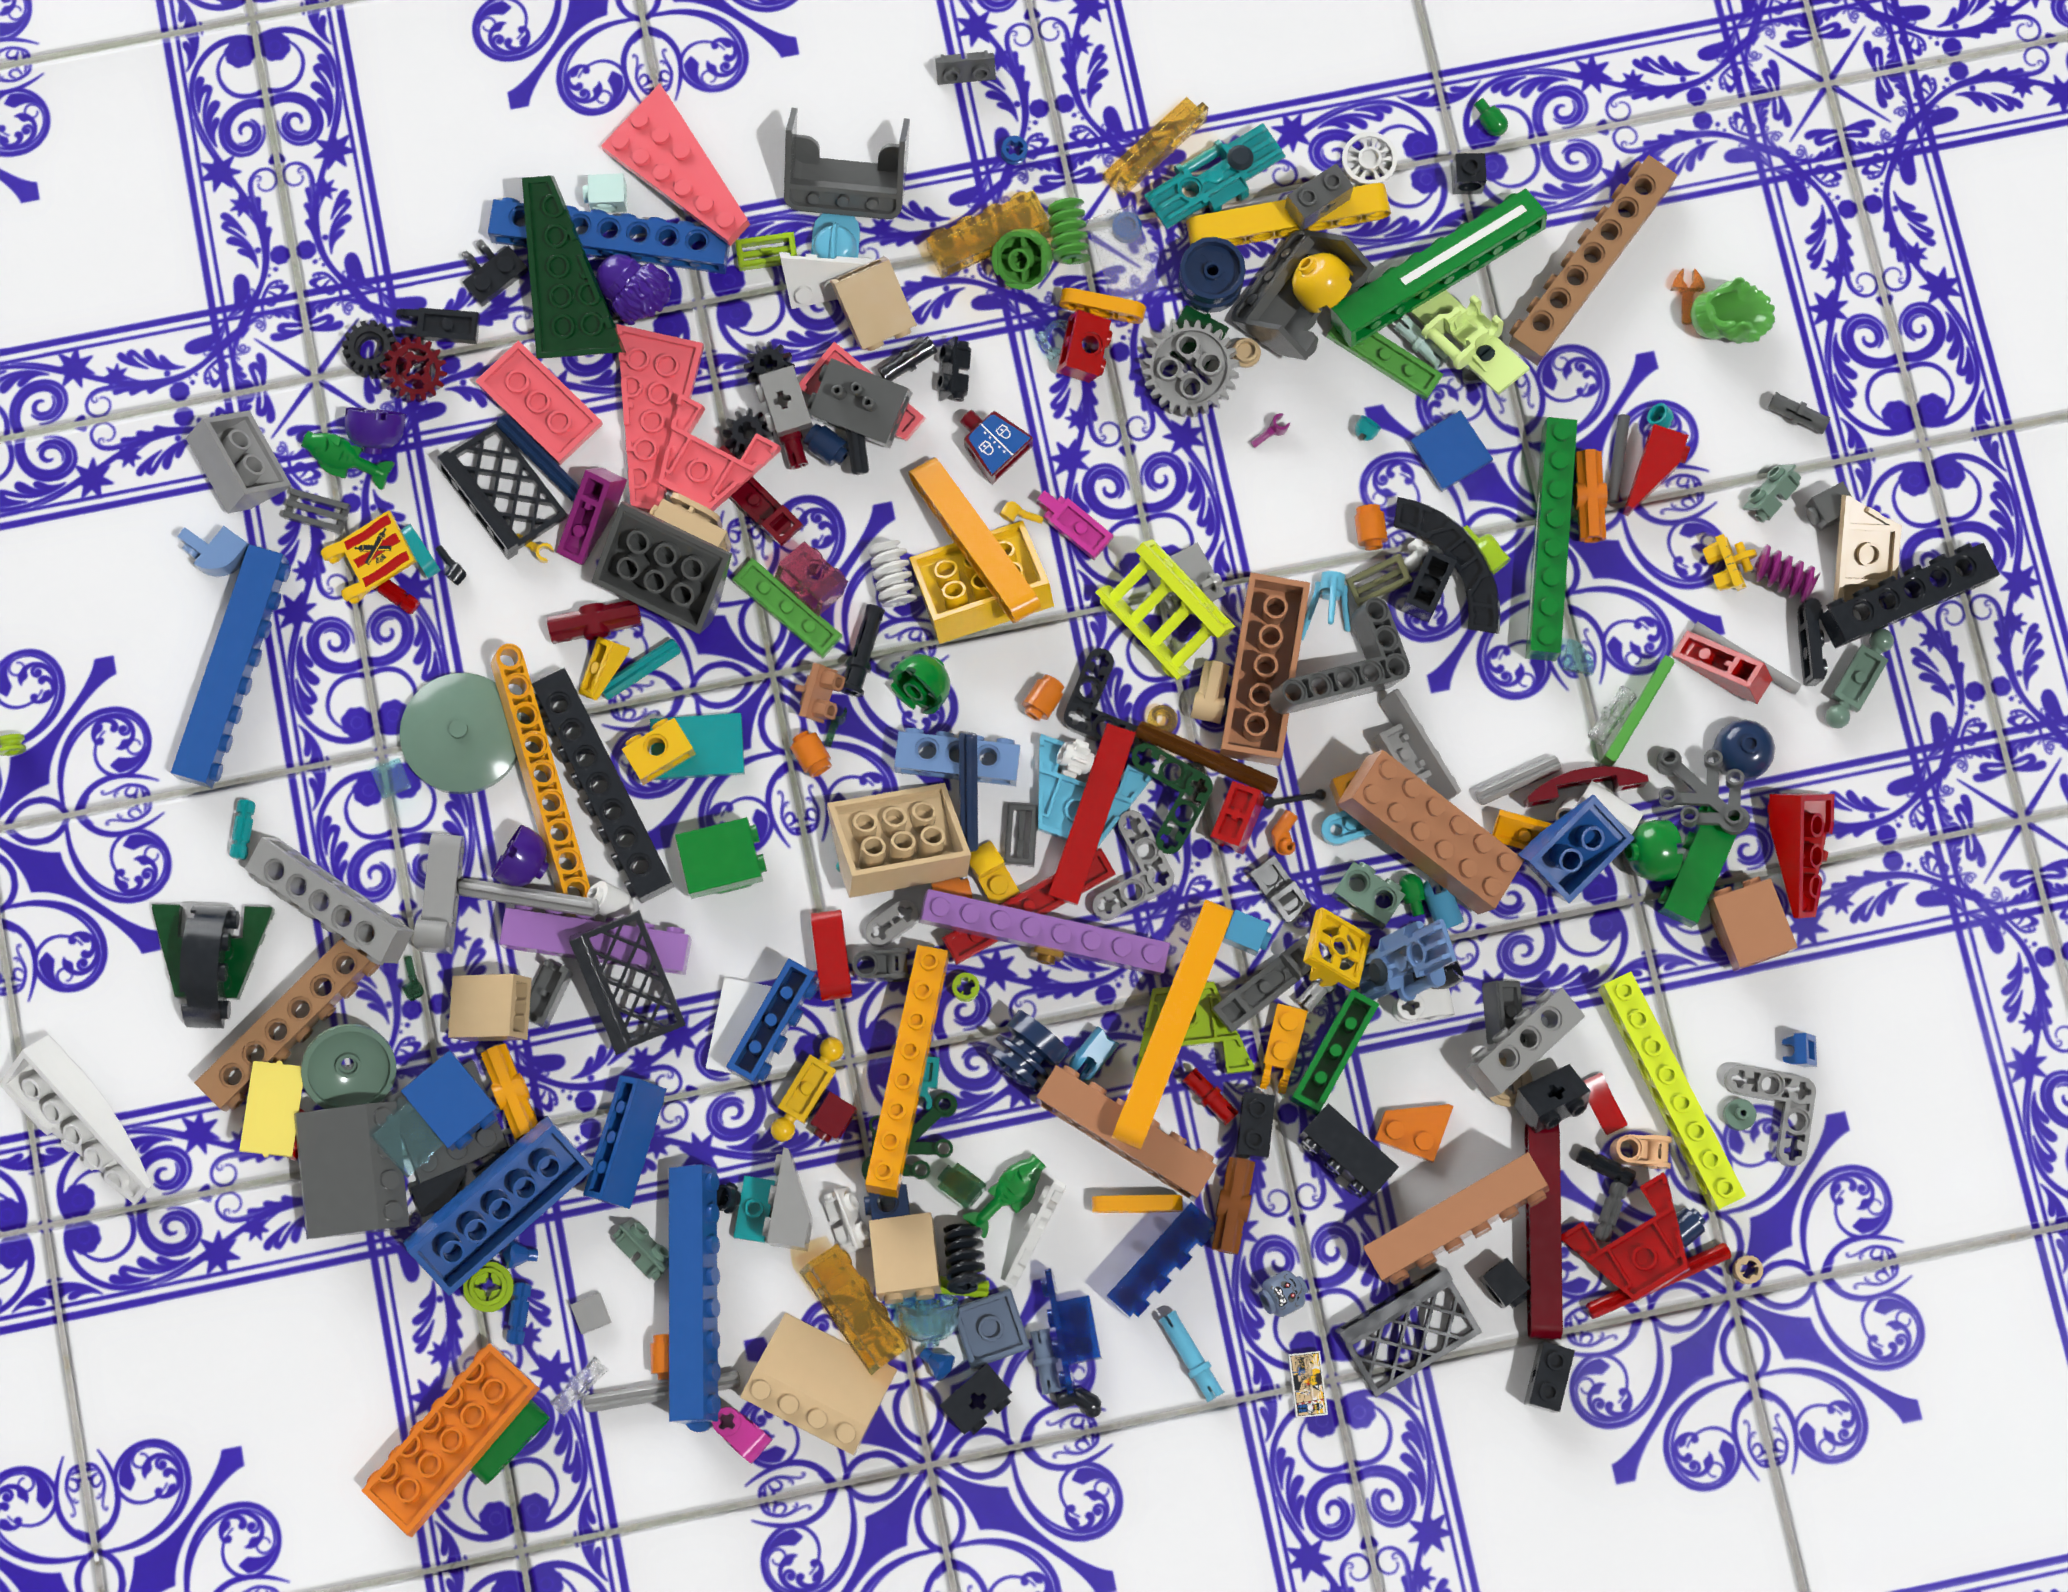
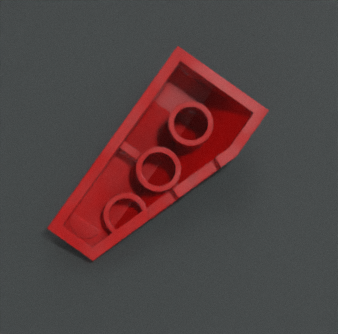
M1769 794L1767 806L1769 827L1793 918L1816 917L1822 887L1819 870L1822 862H1827L1828 852L1824 850L1826 835L1833 832L1835 794Z

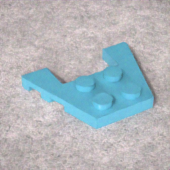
M1041 734L1039 742L1038 831L1067 840L1086 783L1057 773L1060 766L1057 764V755L1065 742ZM1127 764L1098 847L1119 822L1121 815L1130 808L1152 780V776L1135 766Z

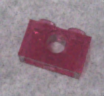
M805 541L779 563L775 578L818 617L843 596L848 580L845 579L839 569L833 568L823 559L822 554L817 549L811 548ZM809 575H813L818 579H813Z

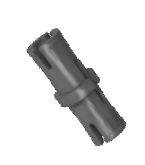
M1775 392L1768 406V410L1791 419V423L1795 425L1800 423L1820 434L1824 433L1831 418L1806 407L1807 403L1795 402L1780 395L1778 392Z

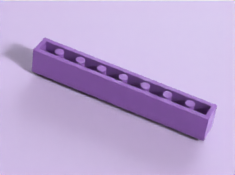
M931 889L925 892L918 922L1033 948L1036 946L1063 952L1066 956L1156 976L1163 974L1165 971L1170 946L1169 942Z

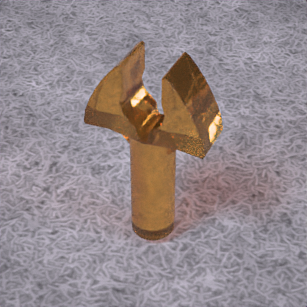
M1683 268L1674 279L1670 291H1679L1682 295L1681 323L1691 325L1690 311L1694 302V294L1696 292H1703L1705 284L1698 271L1694 269L1692 272V284L1688 288L1683 280Z

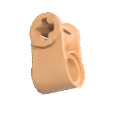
M1629 1134L1615 1139L1610 1145L1611 1158L1622 1165L1643 1166L1650 1169H1671V1163L1668 1162L1669 1143L1672 1142V1137ZM1622 1142H1628L1632 1146L1633 1154L1630 1158L1622 1155L1620 1150Z

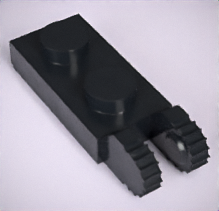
M419 308V310L398 309L396 312L398 319L418 321L417 327H396L394 335L397 337H409V339L421 337V340L467 344H477L479 312Z
M1813 597L1807 599L1797 609L1803 685L1816 686L1825 679L1828 669L1827 661L1822 655L1824 632L1819 626V616L1823 614L1822 602Z

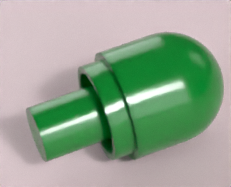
M1481 98L1474 104L1481 114L1478 118L1480 124L1491 136H1501L1507 131L1508 120L1495 105L1490 107L1484 98Z
M1412 873L1404 875L1399 881V885L1402 887L1401 892L1406 894L1402 901H1404L1405 905H1410L1413 917L1425 914L1421 902L1425 900L1421 878Z

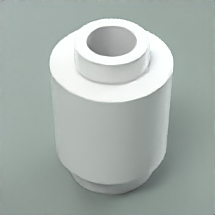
M604 881L593 885L587 893V898L599 901V914L618 919L632 913L634 901L630 898L629 894Z

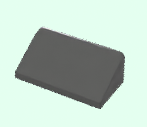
M1492 981L1482 985L1487 1044L1492 1045L1494 1043L1492 1040L1493 1036L1503 1028L1507 1027L1509 1030L1515 1024L1514 1017L1523 1011L1520 981ZM1520 1034L1521 1043H1525V1036L1523 1034Z

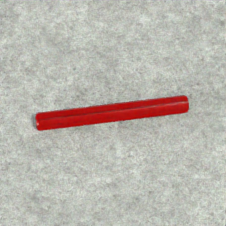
M1721 1243L1687 1258L1690 1270L1654 1292L1730 1259L1732 1256L1726 1243ZM1618 1289L1587 1303L1586 1308L1591 1318L1595 1319L1632 1303L1634 1300L1621 1289Z

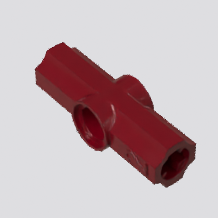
M630 600L608 605L604 603H591L581 606L578 611L547 617L552 644L580 638L596 640L598 637H607L614 631L642 626L639 606Z

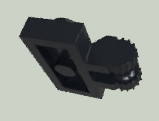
M480 239L476 242L477 248L489 261L480 267L471 253L467 250L461 254L474 273L462 281V283L483 307L529 270L509 245L495 256L486 243Z

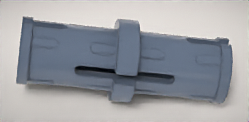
M1049 1328L1030 1332L1036 1357L1033 1363L1034 1367H1038L1042 1395L1062 1391L1056 1367L1058 1357L1054 1356Z

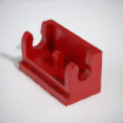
M1232 781L1210 836L1219 846L1227 845L1232 847L1235 852L1244 854L1263 806L1265 797L1262 791Z

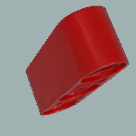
M840 909L811 913L821 1000L828 1001L853 997L842 911Z

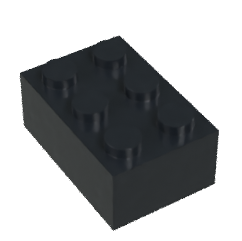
M1329 1103L1298 1136L1302 1140L1300 1143L1301 1147L1314 1157L1318 1154L1326 1161L1323 1165L1326 1170L1336 1178L1341 1175L1349 1182L1347 1188L1359 1199L1362 1197L1370 1199L1399 1168L1396 1163Z

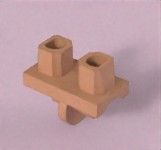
M813 663L810 676L807 675L805 686L796 685L794 691L802 693L799 716L823 724L824 720L835 719L838 708L836 703L830 702L832 691L840 692L843 689L845 677L838 674V671Z

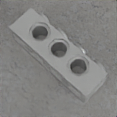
M1563 988L1552 992L1549 989L1543 991L1534 999L1537 1004L1531 1010L1526 1008L1514 1017L1515 1024L1509 1030L1505 1027L1493 1036L1492 1040L1494 1043L1488 1049L1483 1047L1472 1055L1471 1059L1473 1062L1465 1070L1488 1098L1502 1094L1585 1017ZM1542 1014H1543V1015L1547 1018V1020H1548V1027H1545V1026L1542 1024V1021H1541V1016H1542ZM1520 1034H1523L1527 1039L1526 1047L1520 1041ZM1499 1053H1502L1506 1058L1505 1067L1499 1061Z

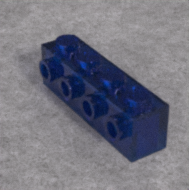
M1191 1202L1108 1293L1106 1298L1128 1319L1133 1314L1139 1317L1151 1304L1146 1300L1155 1290L1160 1294L1172 1281L1168 1277L1169 1273L1175 1267L1181 1271L1192 1258L1188 1252L1196 1244L1202 1247L1214 1234L1209 1230L1214 1225V1222Z

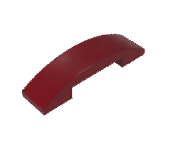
M724 445L719 448L735 457ZM751 477L730 496L733 502L780 546H783L804 527L754 477Z
M1600 766L1582 768L1561 774L1545 782L1535 789L1524 800L1523 804L1524 808L1554 803L1559 798L1558 790L1589 785L1591 781L1595 783L1611 781L1613 791L1618 792L1644 787L1649 782L1646 774L1620 767Z

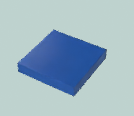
M1461 410L1411 439L1409 442L1441 492L1493 461L1492 456Z

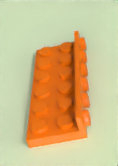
M489 1343L475 1354L471 1365L454 1378L451 1388L444 1396L434 1401L431 1411L423 1420L417 1422L411 1428L409 1436L404 1442L390 1452L388 1460L384 1465L369 1476L367 1484L361 1491L407 1536L413 1537L540 1388L515 1366L500 1349Z

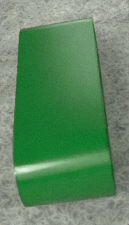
M531 1399L470 1471L484 1485H487L546 1425L550 1417Z

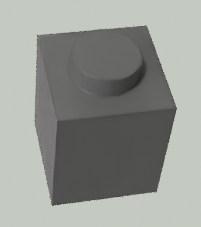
M1844 482L1815 495L1805 505L1809 521L1813 525H1817L1819 531L1840 521L1842 495L1851 496Z

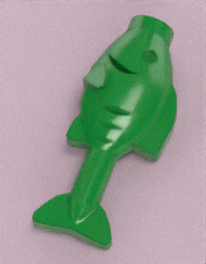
M308 431L301 445L302 448L310 452L320 466L329 474L345 479L348 469L356 468L372 475L375 485L380 490L385 488L387 477L395 465L393 461H385L377 465L361 458L360 454L363 448L351 445L346 439L336 434Z
M1034 1154L1027 1159L1010 1165L1003 1171L1004 1173L999 1177L997 1184L988 1189V1192L994 1198L980 1212L964 1213L962 1215L963 1219L972 1226L980 1227L983 1230L982 1238H986L989 1229L988 1220L1001 1207L1011 1205L1014 1212L1018 1213L1029 1204L1035 1194L1036 1185L1041 1173L1046 1166Z

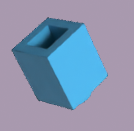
M1235 910L1222 942L1257 956L1259 949L1266 950L1272 934L1267 932L1270 923Z

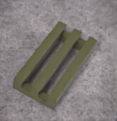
M1400 553L1345 579L1357 607L1372 597L1381 598L1414 582ZM1398 563V569L1356 588L1355 583ZM1403 574L1404 578L1362 598L1360 597V594Z

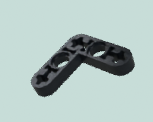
M1102 648L1094 649L1088 655L1063 718L1064 725L1068 730L1098 743L1101 742L1102 736L1098 734L1096 728L1101 722H1110L1112 725L1136 732L1138 727L1096 710L1114 665L1112 654ZM1100 656L1105 657V663L1108 665V667L1102 666L1099 671L1098 678H1104L1102 682L1094 676L1085 675L1086 672L1093 675L1095 663L1092 660H1098ZM1083 684H1094L1097 687V694L1093 698L1082 696L1080 688ZM1077 711H1081L1082 718L1088 721L1091 720V716H1095L1096 719L1092 724V731L1086 730L1088 724L1079 721L1077 725L1072 724V718L1069 715H1075ZM1138 738L1140 742L1147 743V741ZM1135 744L1134 748H1131L1129 755H1132L1133 750L1139 744Z

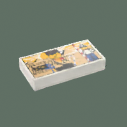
M1320 1351L1289 1354L1288 1361L1295 1417L1328 1415Z

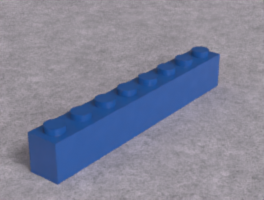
M248 545L171 770V774L177 779L212 789L214 783L218 782L223 772V764L221 762L224 753L230 751L233 742L231 733L234 724H238L242 717L243 708L240 706L243 697L249 694L252 687V678L250 677L253 668L258 667L261 661L262 650H260L263 638H268L272 626L270 621L273 610L276 611L280 605L281 593L279 591L282 582H286L290 575L291 566L289 565V560L282 553Z
M702 1164L669 1168V1422L682 1424L718 1422V1413L721 1409V1401L718 1396V1380L721 1375L718 1364V1348L720 1346L718 1316L720 1314V1303L717 1299V1285L720 1282V1272L717 1268V1253L720 1249V1242L717 1237V1222L720 1217L717 1205L719 1177L716 1168Z

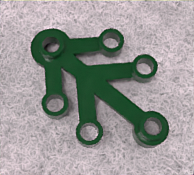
M947 1092L939 1093L933 1100V1108L913 1126L907 1155H937L940 1158L951 1156L953 1145L947 1139H940L937 1142L916 1141L940 1118H949L956 1113L957 1100L952 1094ZM942 1099H948L951 1102L948 1110L940 1109L939 1102ZM880 1115L872 1117L869 1121V1129L872 1132L871 1155L877 1132L873 1129L872 1124L875 1120H879ZM941 1143L949 1145L950 1150L947 1154H940L938 1152V1146ZM871 1155L864 1160L861 1168L865 1180ZM922 1160L915 1162L913 1165L905 1164L902 1177H915L918 1180H924L929 1177L931 1169L929 1164ZM922 1164L927 1167V1173L924 1176H918L915 1173V1168L918 1165Z

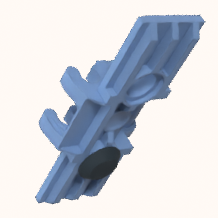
M1439 919L1425 927L1423 922L1416 921L1381 938L1378 949L1366 956L1359 985L1362 994L1374 1001L1397 990L1400 999L1405 1002L1415 999L1417 994L1431 987L1438 988L1443 986L1446 981L1443 967L1457 961L1444 920ZM1415 972L1416 978H1418V977H1423V978H1421V979H1419V980H1417V981L1414 982L1413 973Z

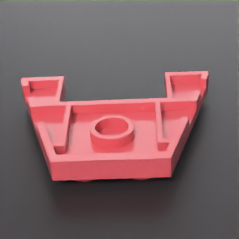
M680 394L676 403L678 406L676 416L673 418L671 425V438L669 446L666 447L658 483L661 487L671 492L679 493L715 511L780 452L781 447L756 433L742 458L737 459L691 435L705 408L698 402Z

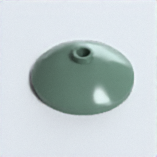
M358 1024L337 1025L320 1033L307 1047L301 1063L302 1082L310 1098L323 1109L380 1103L390 1092L394 1084L396 1059L388 1041L377 1031ZM346 1058L353 1060L348 1066L342 1064V1061Z

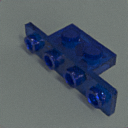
M1049 1268L1045 1269L1046 1278L1041 1279V1286L1044 1297H1050L1051 1309L1046 1311L1050 1328L1055 1327L1057 1340H1052L1054 1355L1056 1359L1061 1358L1063 1371H1058L1061 1390H1067L1068 1395L1073 1397L1077 1396L1071 1365L1102 1359L1090 1296L1059 1301L1054 1272Z

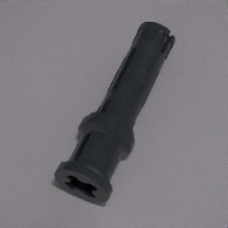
M872 604L866 605L851 657H848L845 661V666L847 667L844 674L845 683L840 691L844 694L854 697H863L864 695L862 688L867 673H870L872 669L869 661L885 613V609H882V607Z

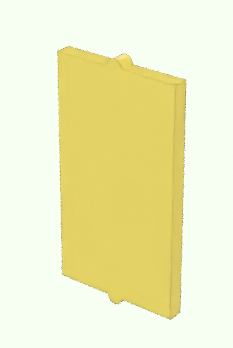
M253 1061L240 1152L263 1154L265 1158L269 1155L293 1156L296 1136L294 1114L299 1113L303 1089L301 1066L286 1065L282 1061H277L276 1063Z

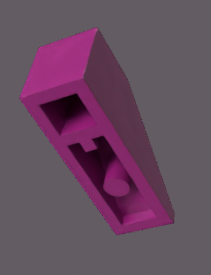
M604 468L585 470L556 553L580 565L585 563L616 511L627 479Z

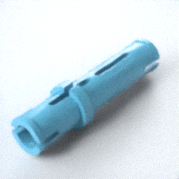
M1176 1310L1158 1320L1189 1369L1188 1376L1190 1379H1195L1207 1403L1223 1394L1224 1390H1222L1210 1370V1367H1212L1210 1362H1205L1178 1317Z

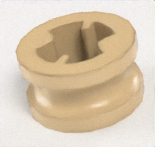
M1747 1255L1738 1258L1734 1262L1732 1273L1738 1282L1752 1284L1761 1279L1763 1266L1758 1258ZM1749 1261L1753 1264L1751 1268H1755V1274L1745 1278L1743 1277L1745 1272H1740V1266L1747 1265Z

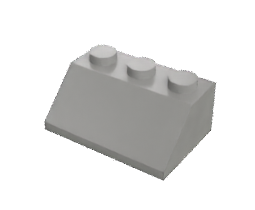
M250 410L202 418L186 437L188 444L228 514L252 509L291 487L290 481Z

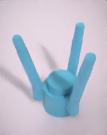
M1325 571L1321 574V582H1315L1314 594L1304 620L1301 641L1304 640L1320 594H1322L1323 599L1329 600L1328 624L1330 625L1334 623L1336 601L1340 600L1341 596L1345 631L1349 632L1351 630L1347 597L1348 586L1345 585V574L1337 571Z

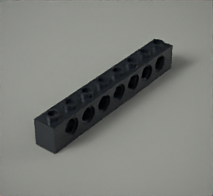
M565 667L532 683L539 711L544 709L549 718L544 723L551 737L558 736L562 746L557 748L565 764L571 762L575 773L571 774V778L578 791L585 790L589 799L585 800L584 804L592 818L598 816L602 826L597 828L605 845L611 842L616 853L610 856L618 872L624 869L629 878L624 884L631 898L637 896L640 902L644 903L674 888L675 886ZM558 701L568 702L567 709L562 713L553 712V706ZM572 727H578L581 729L580 736L574 740L567 739V731ZM589 753L595 756L594 762L590 766L584 767L579 764L580 758L584 754ZM599 780L608 782V787L603 793L593 792V785ZM612 807H619L622 810L620 817L616 820H608L606 818L607 811ZM629 833L635 836V841L631 846L622 847L619 845L620 838L624 834ZM637 861H647L649 866L645 873L635 874L633 872V866Z

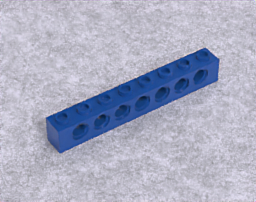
M508 197L502 200L493 199L488 227V235L492 243L527 248L526 225L522 227L515 225L519 219L525 218L524 203ZM566 205L575 228L579 226L588 227L585 233L578 234L587 256L608 258L612 255L622 254L633 257L638 263H652L660 266L726 274L730 246L705 227L696 226L689 221H679L678 224L669 223L659 217H650L649 220L639 219L629 213H621L619 216L609 215L607 212L599 209H592L590 212L579 211L576 207ZM608 230L617 231L616 236L613 238L603 237L604 233ZM637 234L647 235L646 239L642 242L632 240ZM666 238L676 239V242L671 246L662 245L663 240ZM698 241L704 242L706 244L704 248L700 250H694L691 248V246Z

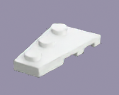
M779 252L791 309L836 300L837 296L830 280L872 262V259L836 256L834 259L817 258V255L806 254L803 257L790 256V253Z

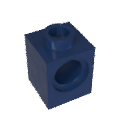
M906 1184L900 1185L898 1198H894L896 1201L895 1207L890 1212H883L878 1208V1201L884 1195L869 1193V1196L864 1197L866 1216L872 1215V1220L910 1215Z

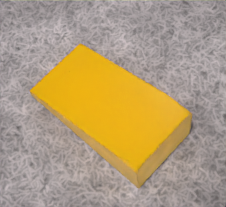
M598 637L578 694L597 701L625 660L630 648Z

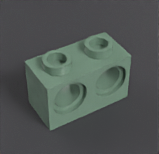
M1353 861L1331 897L1379 928L1384 929L1406 894L1401 892L1402 887L1393 880L1386 878L1384 881L1374 875L1376 871L1364 862L1357 864ZM1352 878L1361 879L1364 882L1365 889L1361 892L1353 891L1349 886V880ZM1379 894L1388 896L1391 901L1390 907L1380 908L1377 906L1375 896Z

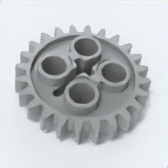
M1185 320L1181 329H1179L1176 323H1172L1173 332L1169 333L1163 328L1164 338L1162 340L1157 337L1152 338L1156 348H1146L1147 353L1152 358L1143 359L1144 365L1150 368L1142 371L1144 377L1152 379L1148 380L1145 386L1147 389L1155 388L1150 395L1152 399L1161 397L1158 403L1161 408L1165 407L1168 403L1170 404L1169 411L1171 414L1177 408H1180L1182 417L1186 416L1188 410H1192L1194 417H1197L1198 410L1203 408L1204 412L1208 415L1209 405L1213 404L1216 408H1220L1218 401L1220 397L1229 400L1226 389H1236L1235 384L1230 381V379L1239 378V373L1232 370L1240 366L1239 360L1230 359L1237 354L1236 349H1227L1232 343L1231 339L1225 338L1221 340L1223 336L1221 329L1213 334L1211 323L1205 329H1202L1200 320L1196 321L1194 327H1190L1189 322ZM1188 342H1193L1197 345L1193 353L1185 354L1181 351L1183 345ZM1175 352L1191 367L1195 364L1198 373L1212 381V384L1207 385L1193 371L1187 372L1183 363L1171 357L1170 353ZM1208 361H1218L1220 363L1218 369L1214 372L1204 370V366ZM1174 365L1178 368L1174 376L1166 377L1162 375L1166 366ZM1197 383L1201 386L1199 392L1195 395L1185 393V389L1189 384Z

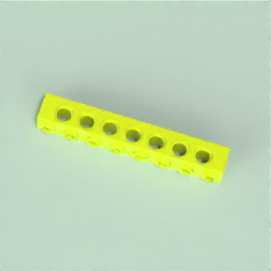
M1630 971L1603 984L1598 988V991L1710 1211H1717L1746 1197L1632 972Z

